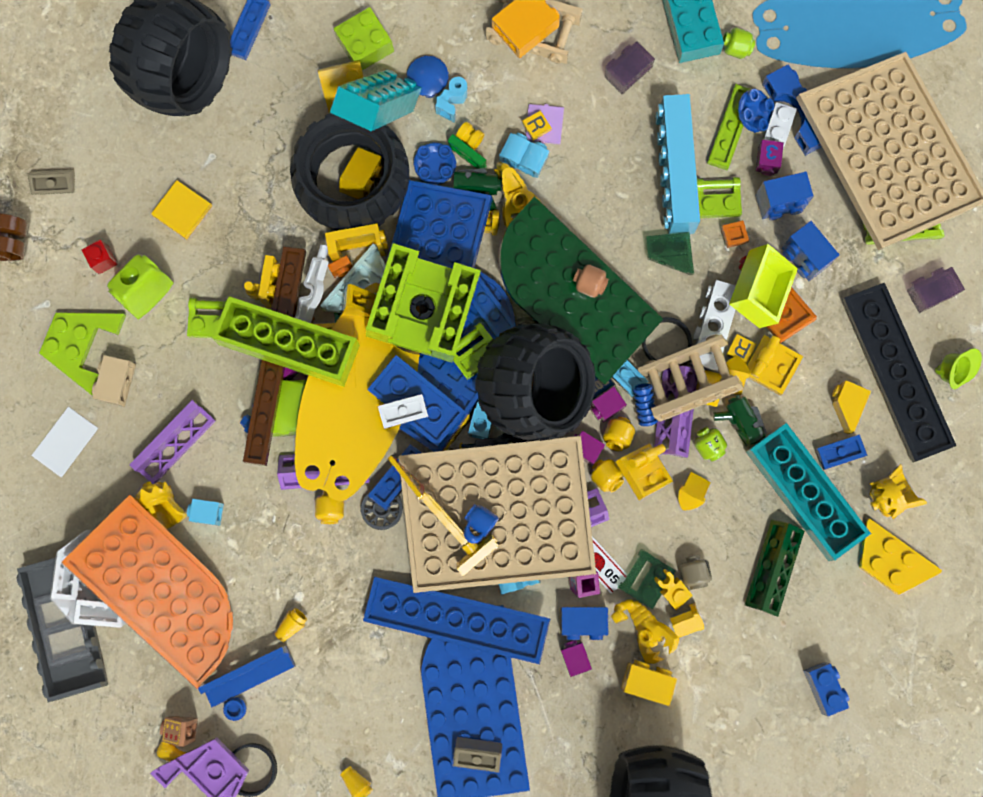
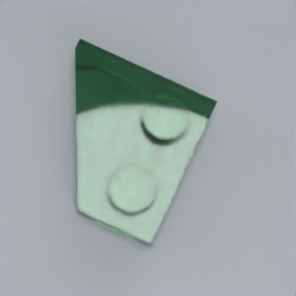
M690 232L646 236L647 260L687 275L694 274Z

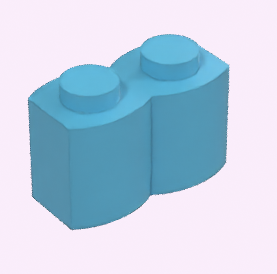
M510 133L499 155V161L538 178L548 159L549 150L540 142H529L528 138L521 133Z

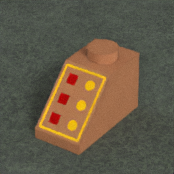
M166 717L160 726V735H163L162 742L183 747L195 742L198 718Z

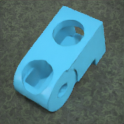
M477 402L468 435L477 439H488L492 423L487 419L485 412L481 411Z

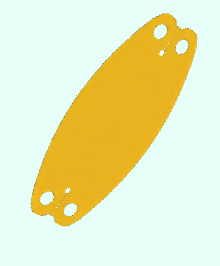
M373 283L364 290L377 293L380 283ZM418 305L416 307V310L420 313V308ZM343 313L331 330L351 336L350 322H354V338L357 339L360 345L355 357L356 388L353 365L344 387L308 375L301 399L295 440V471L300 487L310 491L324 490L330 498L337 501H344L353 496L366 482L385 456L401 426L400 424L384 429L378 406L384 405V403L367 389L396 355L415 371H418L420 356L405 352L395 345L366 337L369 317ZM331 460L335 461L334 466L330 465ZM310 465L317 466L320 471L319 476L313 480L305 475V469ZM345 476L348 478L349 486L347 489L339 490L336 488L335 480L337 477Z

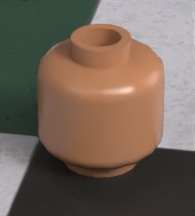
M586 265L583 270H577L573 281L577 282L576 290L578 292L595 298L599 294L602 295L609 279L606 278L604 270L592 265Z

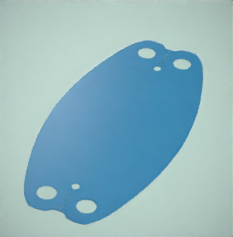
M767 0L753 11L754 24L759 27L760 35L756 38L759 52L780 61L823 68H865L904 52H907L909 58L917 57L956 40L966 31L967 24L965 18L960 15L959 7L962 4V0H952L947 5L941 4L939 0ZM766 10H773L777 16L773 22L764 20L763 14ZM934 11L936 13L935 16H931L930 12ZM945 20H953L956 23V29L953 32H947L943 29V22ZM784 26H788V27H789V29H788L787 31H785L784 29H781V28H783ZM771 37L778 38L780 40L779 48L775 50L770 49L767 46V40Z

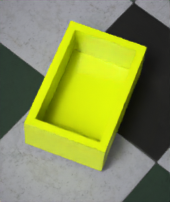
M769 244L749 250L729 305L758 328L778 324L798 268Z

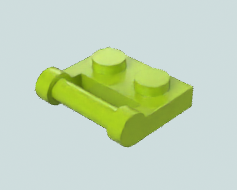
M733 177L731 180L703 181V179H697L700 218L741 217L740 177ZM732 188V194L704 195L703 189Z
M189 298L187 336L190 338H212L220 316L197 315L198 309L223 310L227 299L226 301H205Z
M481 323L475 325L474 330L460 339L456 353L480 335L483 337V340L461 356L455 354L453 360L467 380L477 374L480 356H483L486 346L492 340V337Z

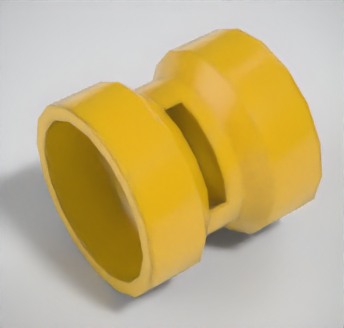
M467 121L462 124L456 133V137L474 151L481 144L485 133L475 130L473 125Z

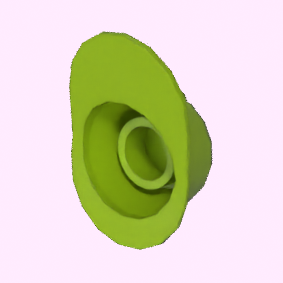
M972 348L962 354H948L944 357L942 363L935 368V373L939 374L943 381L949 383L951 389L956 390L972 380L978 373L982 362L981 352L978 349Z

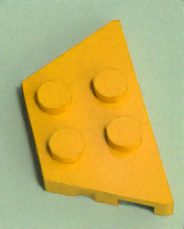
M870 518L865 521V526L871 534L862 542L863 553L860 557L859 568L896 595L910 590L943 571Z

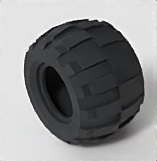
M539 323L518 325L501 332L496 339H492L486 346L483 356H480L477 366V379H475V389L479 398L478 403L481 411H484L487 415V419L499 430L519 439L545 441L565 436L569 431L573 432L580 426L582 419L587 416L591 408L596 386L594 363L591 361L590 352L587 347L581 344L579 338L557 326ZM534 372V383L531 391L532 375Z

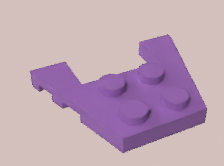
M216 737L154 769L150 774L166 788L183 772L207 797H237L249 769Z

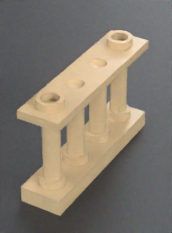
M499 0L503 4L501 10L514 0ZM546 0L550 8L554 7L560 16L559 20L564 23L556 47L543 44L544 40H542L529 53L549 58L554 63L567 64L569 51L564 50L571 26L574 24L580 25L583 9L555 0ZM486 28V40H489L494 45L502 44L508 46L493 28Z
M722 334L709 336L704 342L657 361H647L643 364L644 366L638 368L639 373L645 378L650 376L658 400L657 406L651 408L653 416L659 422L744 389L737 375L733 376L729 373L721 347L728 345ZM711 351L721 375L720 382L715 384H709L700 359L701 355ZM689 360L692 361L700 384L699 390L692 393L687 391L679 364ZM669 368L679 393L678 398L672 401L666 399L658 375L659 372Z

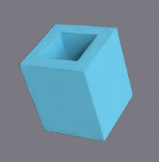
M192 499V504L190 503L187 508V517H189L190 522L220 526L224 504Z

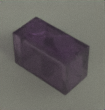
M636 41L632 46L630 44L627 45L619 58H613L606 65L605 78L623 95L653 68L655 58Z
M941 267L931 273L932 277L925 280L923 276L912 282L913 286L907 290V293L919 314L959 295L965 290L953 267L946 270Z

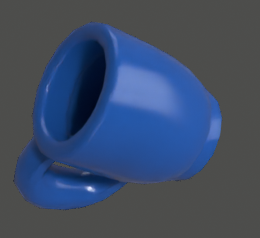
M474 504L464 518L467 521L464 528L465 539L471 544L480 542L482 537L485 538L492 530L499 516L481 505ZM469 526H470L474 531H476L479 535H478V536L473 535V534L470 532Z

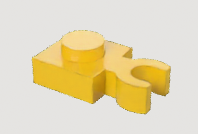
M664 569L663 572L666 574V579L661 581L655 577L654 580L661 588H664L660 592L672 608L677 610L693 595L679 578L676 577L674 579L673 574Z

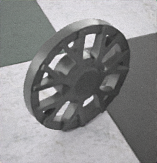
M367 494L361 504V515L365 523L376 530H387L394 527L401 519L403 513V505L399 496L396 498L398 502H393L390 505L399 504V511H391L390 506L385 511L374 501L370 500ZM367 501L374 503L373 509L365 507ZM373 512L376 517L368 521L366 515ZM390 514L396 518L392 523L386 519ZM378 518H384L383 526H376Z

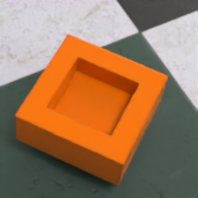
M744 220L722 225L721 230L727 248L749 242Z
M347 255L328 265L334 278L346 276L353 267Z

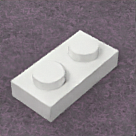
M776 102L763 140L784 142V149L797 108Z
M422 394L378 406L384 429L428 417Z

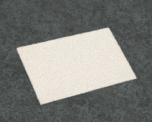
M68 407L31 456L62 478L98 428Z

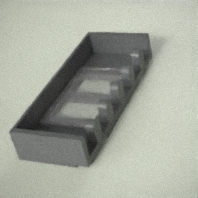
M56 557L18 568V575L16 577L23 593L22 605L27 610V627L32 632V649L37 654L39 662L37 663V671L42 676L44 684L42 692L44 697L47 698V702L57 701L108 686L96 627L93 625L72 624L50 599Z

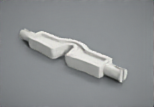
M320 245L317 258H312L304 281V286L311 289V292L308 296L300 297L295 318L311 323L315 308L319 305L323 295V280L329 261L325 260L328 252L326 245Z

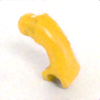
M161 742L156 753L159 758L171 761L187 752L177 749L173 744Z

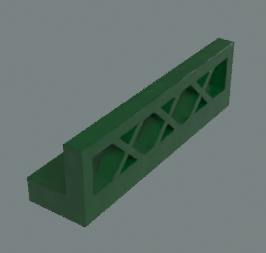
M771 519L745 606L779 617L805 532L804 530L790 523ZM792 532H795L793 542L791 543ZM787 554L788 559L786 564H784V558ZM780 576V577H781L780 585L777 586V580H778V577ZM772 598H774L772 609H769Z

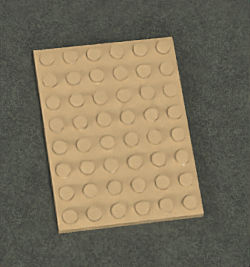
M907 52L803 92L796 97L878 251L983 205V189Z
M581 436L399 456V463L422 483L424 491L435 499L463 532L467 524L464 518L474 504L481 505L499 516L498 521L485 537L487 538L492 534L497 540L498 547L462 576L457 570L456 563L466 556L467 553L461 548V543L428 508L423 499H419L401 476L413 593L596 574ZM469 526L470 532L478 536L479 534ZM482 537V539L480 540V542L477 543V545L480 544L485 538Z

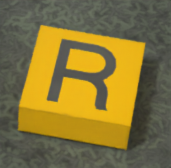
M541 110L522 121L523 126L533 141L552 130Z
M737 334L726 355L732 358L738 356L747 364L757 344Z

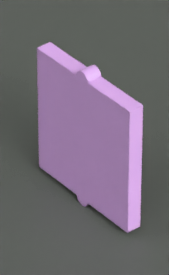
M529 104L528 117L541 110L552 130L534 141L526 130L527 140L542 144H560L564 107H554L548 104L544 106Z

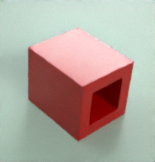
M101 239L81 249L90 268L99 275L118 265L110 247Z

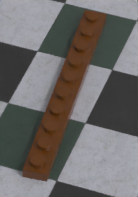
M283 246L272 311L295 317L306 258L305 249ZM265 360L261 361L243 456L244 463L267 466L285 367Z

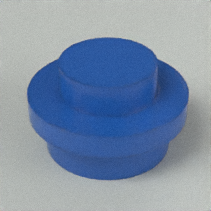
M238 697L230 698L223 707L225 717L231 721L242 719L247 711L246 703Z

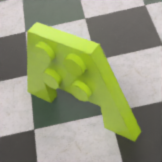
M55 313L39 354L93 396L92 387L97 382L99 374L82 368L98 329L118 335L126 315L113 313Z

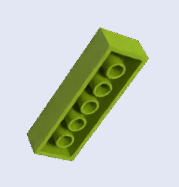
M230 296L227 299L212 339L220 346L343 387L360 347L357 339Z

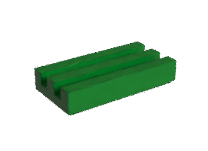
M452 134L448 139L451 150L476 169H486L487 160Z

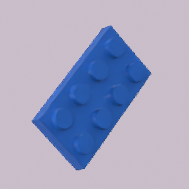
M397 355L367 389L384 404L422 394L428 417L407 423L437 447L466 413L465 410Z

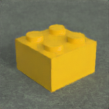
M634 660V664L628 662L620 689L625 693L670 706L677 678L672 676L673 672L661 667H656V671L649 669V664Z

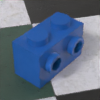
M561 607V635H566V640H580V635H589V640H603V636H608V607Z
M823 662L803 670L822 715L829 717L849 708L847 702L850 699L846 690L840 687L838 682L840 675L835 666Z

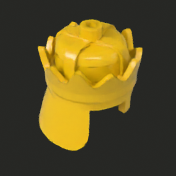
M901 464L887 478L869 483L872 487L869 493L873 500L870 502L874 511L879 509L882 515L886 517L891 516L892 519H895L908 508L927 504L926 500L918 498L909 486L903 474V466Z
M151 481L146 482L142 485L143 487L138 491L136 497H134L166 530L177 525L187 517L184 510L175 502L171 485L168 486L166 482H156L154 484Z

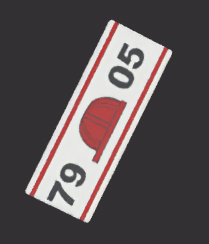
M592 536L595 566L599 581L612 594L629 576Z

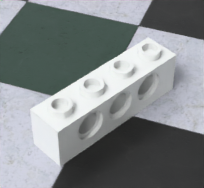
M716 280L713 286L709 285L705 298L709 299L707 307H702L699 316L700 319H703L701 327H696L693 339L697 340L696 344L706 341V338L712 335L722 334L727 340L735 309L729 305L735 285ZM714 302H721L724 305V310H717L714 307ZM708 323H716L718 331H711L708 328ZM713 352L700 356L704 370L718 371ZM690 360L689 367L694 368L692 361Z

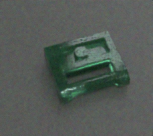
M641 549L637 554L639 556L637 561L618 588L650 609H653L662 595L660 592L664 589L655 582L654 578L657 577L659 580L664 581L666 579V574L663 572L664 569L673 575L676 570ZM645 563H651L652 566L637 591L631 588Z

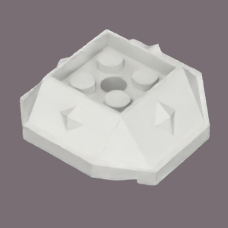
M86 530L56 552L50 599L72 624L121 628L126 623L61 563L92 532L91 530Z

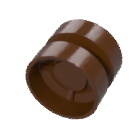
M0 213V261H20L24 259L25 243L16 239L26 238L28 225L26 220L17 216Z

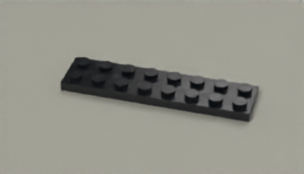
M885 282L843 298L842 302L912 463L956 447L954 438Z

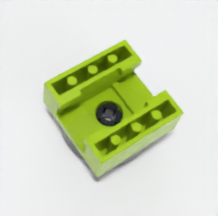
M393 243L366 327V337L395 345L397 348L411 354L428 355L453 363L481 270L455 262L453 269L419 259V251ZM418 305H425L428 311L424 314L421 313V316H419L420 313L416 310V307Z

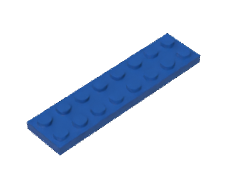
M374 577L363 619L367 623L539 665L551 620L547 617L437 591L413 593V586L378 577Z

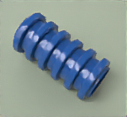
M649 383L638 384L632 389L635 393L634 399H636L638 424L641 426H652L658 422L651 410L656 405L653 404L655 402V399L652 397L654 393L651 391L653 387Z

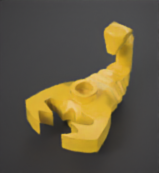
M498 162L494 171L495 174H498V178H502V189L505 197L502 215L504 225L508 227L514 219L511 218V214L519 213L534 196L536 198L537 196L528 191L526 184H524L520 175L507 163Z
M627 599L614 606V613L611 615V618L615 623L628 619V616L623 611L628 610L631 619H633V623L638 631L637 642L645 663L655 664L664 660L658 657L660 651L653 652L651 650L652 647L658 645V642H662L664 638L665 643L663 647L669 646V654L676 650L679 637L667 625L657 621L655 616L640 602Z

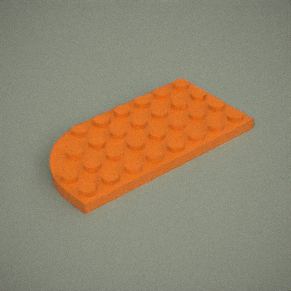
M131 495L127 496L61 563L189 683L198 689L221 663L229 647L231 631L233 630V614L227 598L228 595L213 573Z

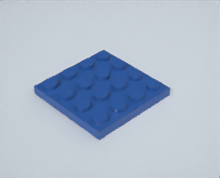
M409 180L408 190L404 197L391 248L394 243L419 251V259L452 269L454 262L474 268L489 215L492 196Z

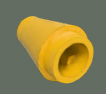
M293 608L292 611L289 610L274 633L280 641L285 642L305 627L307 617L297 608Z
M351 766L340 774L352 797H367L373 791L370 786L371 783Z

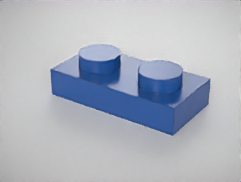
M860 434L815 449L823 470L868 456Z

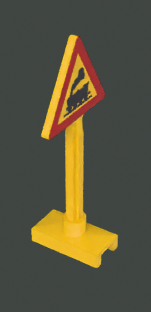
M392 455L388 457L389 461L419 499H423L428 508L461 543V548L467 553L466 556L456 563L457 570L462 576L498 547L497 540L492 534L478 545L477 543H469L465 539L464 532L435 499L424 491L422 483Z

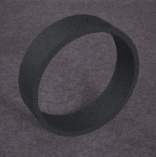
M663 317L661 323H673L685 332L688 348L691 347L692 336L688 327L678 319ZM645 339V341L642 343L644 354L649 360L657 361V359H655L649 353Z
M249 743L240 746L232 753L235 755L239 750L247 747L262 750L271 761L272 777L268 785L261 791L246 792L240 789L238 795L244 797H254L262 794L273 784L277 775V761L274 754L264 745Z

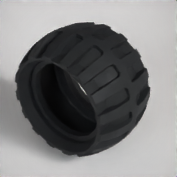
M134 0L129 7L124 9L118 24L116 23L114 27L112 42L109 46V67L114 75L113 79L116 84L133 101L159 114L183 117L202 112V109L209 106L214 101L213 99L217 93L221 91L230 68L229 62L232 56L231 35L226 29L224 21L212 9L198 0Z
M329 113L325 115L324 119L317 123L314 121L306 128L307 132L304 136L299 137L294 146V155L291 157L290 176L292 188L299 204L312 219L334 231L377 223L380 226L385 223L386 218L397 212L408 190L410 170L406 151L397 135L389 126L384 125L369 131ZM358 145L370 148L380 155L384 161V174L378 186L366 197L354 201H337L324 195L318 189L317 175L320 165L330 153L340 147Z
M650 745L629 749L618 755L611 780L610 797H712V790L710 788L709 773L702 759L675 747Z

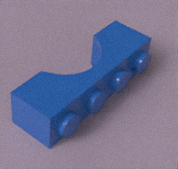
M788 64L767 75L762 85L773 102H785L797 108L801 118V127L794 139L803 154L806 156L821 148L822 145L796 99L799 94L807 91L800 84L797 72L792 70Z

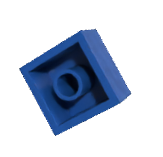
M807 171L764 181L755 195L762 219L769 218V220L779 219L783 214L787 213L791 215L802 213L814 197Z
M812 221L791 235L781 248L785 258L790 262L792 261L798 268V274L808 281H811L828 268L840 255Z

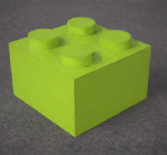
M370 7L333 28L338 42L350 61L360 60L362 71L394 52L392 40Z

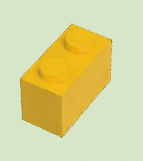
M357 148L340 177L339 192L357 199L366 197L367 193L369 194L373 191L375 179H379L382 175V157Z

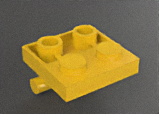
M265 255L260 284L248 281L244 284V288L250 298L260 300L266 308L272 309L280 264L274 256Z
M764 335L747 364L750 371L749 378L781 396L804 356L780 344L778 337L772 336L769 338Z
M649 443L615 461L638 500L673 482L658 455L666 450L663 444L652 447Z

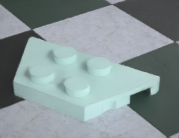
M375 244L369 247L320 305L322 310L343 313L344 293L348 284L365 289L373 283H381L386 265Z

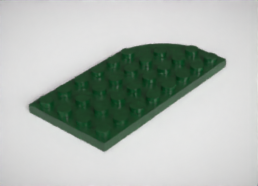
M535 196L506 228L500 245L499 266L501 277L509 296L537 323L557 326L579 338L581 344L585 345L590 352V358L595 368V378L605 385L663 321V318ZM586 265H592L604 270L606 278L609 279L602 295L599 294L595 298L578 292L576 290L577 282L573 281L577 270H583Z

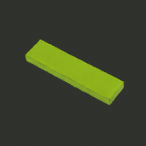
M735 84L707 164L726 171L728 170L743 129V124L739 118V101L742 95L751 89Z

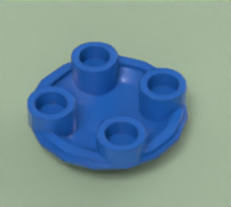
M423 56L410 64L407 70V78L417 83L416 86L422 88L420 95L433 98L445 88L449 79V72L446 65L440 59L434 56Z
M757 89L746 91L742 95L738 107L739 118L743 126L752 132L766 131L771 119V113L774 110V102Z
M430 143L419 147L414 158L415 172L426 183L435 185L445 183L452 177L456 169L455 155L450 146Z

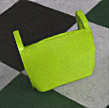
M137 254L108 282L107 287L109 289L108 292L113 298L139 320L166 295L174 282L147 256Z
M283 380L272 437L296 435L298 414L307 380Z

